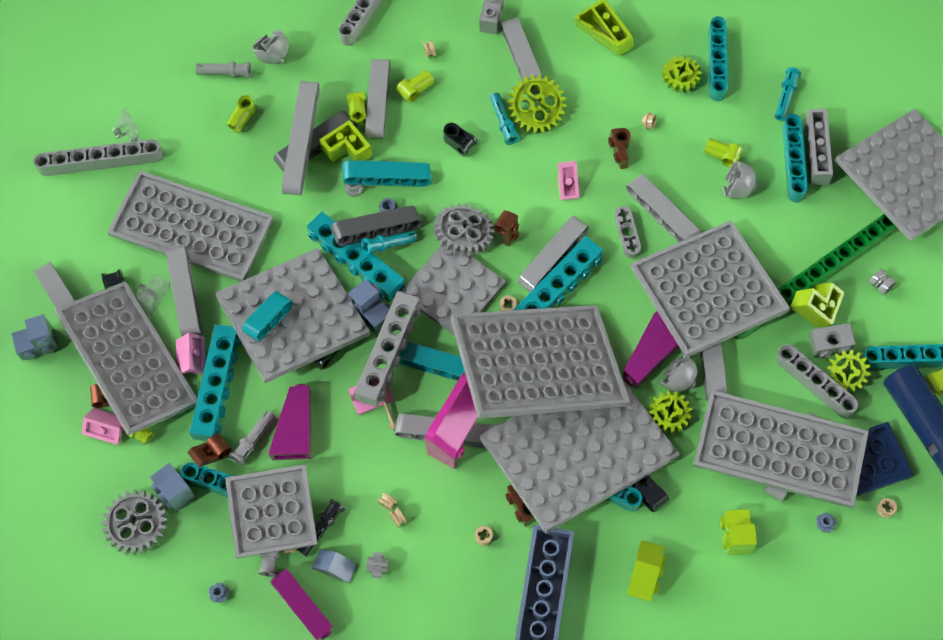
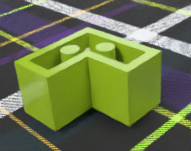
M350 120L319 139L322 151L332 163L345 154H348L353 161H366L372 157L371 145Z
M832 282L815 285L812 289L796 291L791 308L815 328L831 326L834 323L844 292Z
M749 509L724 511L722 517H720V528L724 529V537H722L723 549H726L727 555L751 554L757 545L755 524H751Z
M643 540L640 541L627 595L651 601L653 594H658L660 583L657 582V579L663 576L667 555L663 554L665 546Z

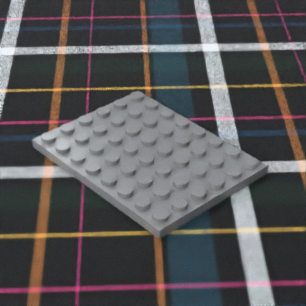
M597 305L451 315V324L478 419L625 407L630 403Z
M624 380L623 383L630 400L628 406L518 415L480 435V440L545 534L679 458L680 454Z

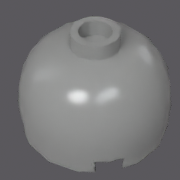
M276 30L272 32V36L268 37L266 34L253 45L254 49L252 51L263 63L280 64L285 60L284 57L288 53L289 44L283 31Z
M734 162L726 175L725 180H728L727 187L723 186V194L729 198L742 199L751 192H754L757 187L754 170L746 163Z
M681 354L683 356L681 360L677 357L663 373L667 375L665 379H660V384L670 391L683 392L687 388L691 390L697 383L695 380L697 377V366L690 357H686L684 354Z

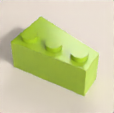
M600 0L574 16L576 27L618 56L634 48L633 36L606 0Z

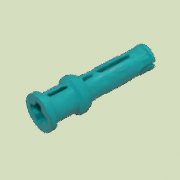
M788 67L786 69V77L781 84L783 90L774 115L775 119L779 121L785 120L793 92L798 88L797 81L801 77L802 72L795 67Z
M493 93L489 98L500 122L499 130L503 132L504 142L507 145L515 144L520 140V135L516 133L514 128L515 123L510 120L500 93Z
M414 231L386 237L377 235L372 239L363 238L361 248L365 255H370L375 251L384 252L389 247L414 243L417 240V236L414 234Z

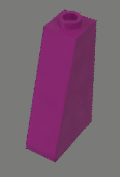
M657 311L653 314L623 372L624 381L636 389L679 348Z
M296 384L289 387L269 449V456L272 461L311 459L312 392L310 387L305 384Z
M287 568L269 581L315 640L319 638L324 640L332 633L330 629L333 626Z

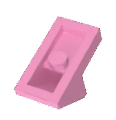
M558 162L557 179L561 200L579 198L577 162Z

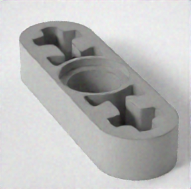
M620 206L615 211L614 219L622 249L626 257L636 258L640 254L641 245L633 215L628 207ZM620 213H624V215H626V223L624 224L623 217L620 216ZM629 228L633 234L625 236L622 231ZM630 241H632V247L635 248V252L629 249Z

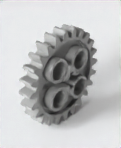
M458 203L457 207L451 204L450 209L444 207V211H439L433 228L434 235H437L436 241H441L440 246L446 245V251L453 249V254L459 251L460 256L464 252L470 256L471 252L477 255L478 250L483 253L485 248H489L495 232L493 230L494 224H491V218H487V213L481 214V208L475 210V205L468 208L467 203L464 207Z
M134 489L133 495L126 491V497L123 498L119 494V501L112 499L113 507L106 506L110 512L103 514L107 520L101 522L106 527L102 532L108 534L105 539L111 541L110 545L112 547L117 546L116 550L118 552H121L124 548V553L127 555L130 550L134 555L137 554L138 549L144 554L145 547L152 550L151 544L155 543L158 545L157 538H164L161 531H167L163 524L168 523V519L164 518L168 513L166 510H162L165 506L163 503H159V498L155 497L153 499L154 495L151 492L146 496L144 490L139 495L137 490ZM142 506H147L144 513H138ZM127 512V516L119 520L120 514ZM150 524L151 529L148 532H143V528ZM132 531L130 537H123L125 532Z

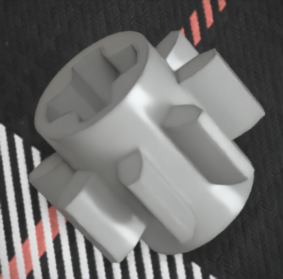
M373 552V557H368L367 572L372 573V578H382V573H388V558H383V553Z

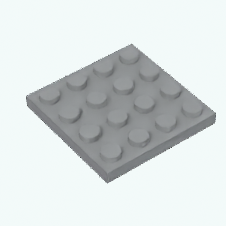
M444 245L436 250L400 292L418 297L420 306H422L421 312L455 336L450 320L451 315L482 312L504 287L506 281L472 256H468L466 252L462 256H460L459 251L453 254V249L446 251L447 246Z
M306 464L225 478L236 559L318 545Z

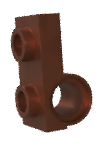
M626 128L611 129L610 137H608L609 146L615 152L613 153L615 163H619L620 169L628 168L629 162L626 150L629 148L631 134Z
M503 210L493 225L494 229L502 234V243L507 246L512 241L515 242L519 236L518 228L520 224L518 223V215Z
M217 433L211 436L206 443L191 447L187 453L198 467H202L227 458L232 448Z
M507 486V494L505 496L508 503L514 505L516 509L514 514L518 522H523L525 527L532 524L536 519L533 515L524 513L527 506L513 486Z

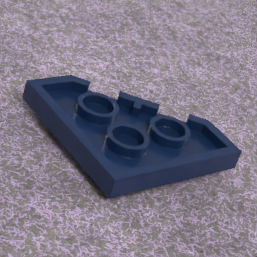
M889 422L871 427L868 430L856 497L913 477Z

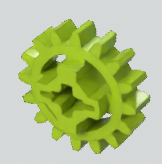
M683 55L680 56V59L674 56L673 61L668 59L667 64L663 65V83L667 82V88L672 86L674 92L676 89H679L680 93H682L683 89L689 92L690 87L695 89L696 84L700 82L702 73L700 65H696V60L691 62L690 56L684 59Z
M851 349L849 354H847L846 350H842V355L839 353L835 354L836 360L832 358L829 360L833 365L827 366V369L832 370V373H829L828 376L833 377V380L841 387L843 386L846 391L851 387L854 392L856 391V386L859 388L863 387L862 381L866 383L869 381L865 376L871 375V372L867 371V368L871 365L865 364L867 357L860 358L861 352L855 355L854 349ZM847 358L844 365H837L841 359ZM855 359L861 364L862 368L857 367ZM850 364L854 372L848 377L847 371H844V369ZM836 373L841 374L843 381L838 378ZM854 376H861L857 382L851 383Z
M667 391L665 396L659 393V399L654 397V404L649 406V409H651L649 415L653 417L652 419L659 428H663V433H666L667 429L670 430L671 434L674 433L675 429L681 432L682 426L687 427V421L691 420V415L689 414L692 412V408H687L690 402H684V395L678 397L676 391L673 395L670 394V391ZM673 407L672 415L668 418V411Z

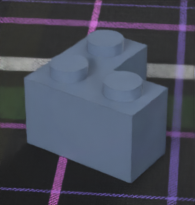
M365 279L351 290L348 295L350 302L355 306L363 321L377 334L383 326L390 305L384 304L380 300L378 287L373 282L370 284Z
M44 314L26 319V329L11 333L16 354L21 360H31L37 355L50 354L54 350L59 349L55 330Z
M170 462L150 476L154 482L151 486L169 509L173 507L178 512L196 498Z

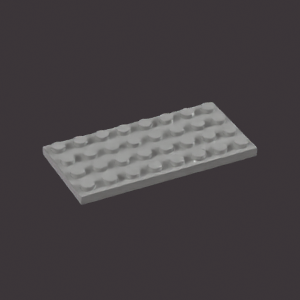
M139 170L107 233L114 238L166 255V250L186 246L192 265L241 282L246 280L274 221V217Z
M126 281L55 309L60 322L128 436L196 406V395Z
M711 390L693 466L853 508L869 431Z

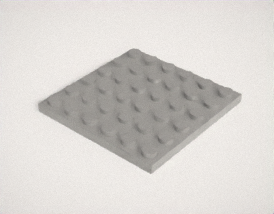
M915 109L836 157L835 162L910 242L943 221V137Z
M731 220L630 265L634 275L686 357L789 312L790 309Z
M319 248L215 293L216 298L264 383H268L370 336L369 329L355 306L350 302L348 295ZM274 291H279L293 301V306L266 337L257 342L242 332V326L250 315Z

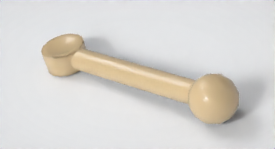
M386 393V396H385V399H384L383 402H384V405H385V408H386V411H387V414H388V417H389V420H390V428H391L392 430H395V428H396V423H395L394 420H393V417H392V414H391V411H390V408H389V405H388V402H387V399H386V398H387V393Z

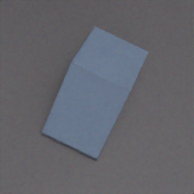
M320 549L312 569L349 583L357 564L337 552Z

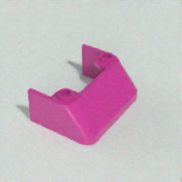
M465 372L457 381L425 436L427 454L453 469L457 466L456 459H460L464 454V440L478 418Z

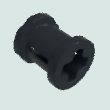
M121 269L114 273L101 274L105 289L125 282Z

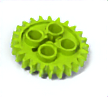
M531 74L530 80L524 76L523 82L518 80V87L513 86L514 92L509 93V96L513 98L507 101V103L512 104V106L508 107L509 111H513L510 117L517 118L514 123L520 122V129L526 126V132L530 128H532L533 134L536 133L537 129H539L540 133L544 132V128L550 131V125L556 127L555 120L560 122L562 119L559 115L565 114L561 109L567 106L562 104L566 97L560 96L564 90L558 91L557 89L560 84L554 86V79L550 82L547 81V75L544 79H541V75L538 74L535 79L534 75ZM531 87L537 88L538 91H539V94H538V95H533V94L530 92V88H531ZM545 98H551L553 105H547ZM538 100L540 102L539 106L535 107L534 104ZM520 102H526L529 106L528 110H523L520 107ZM536 112H540L543 115L542 121L535 118Z

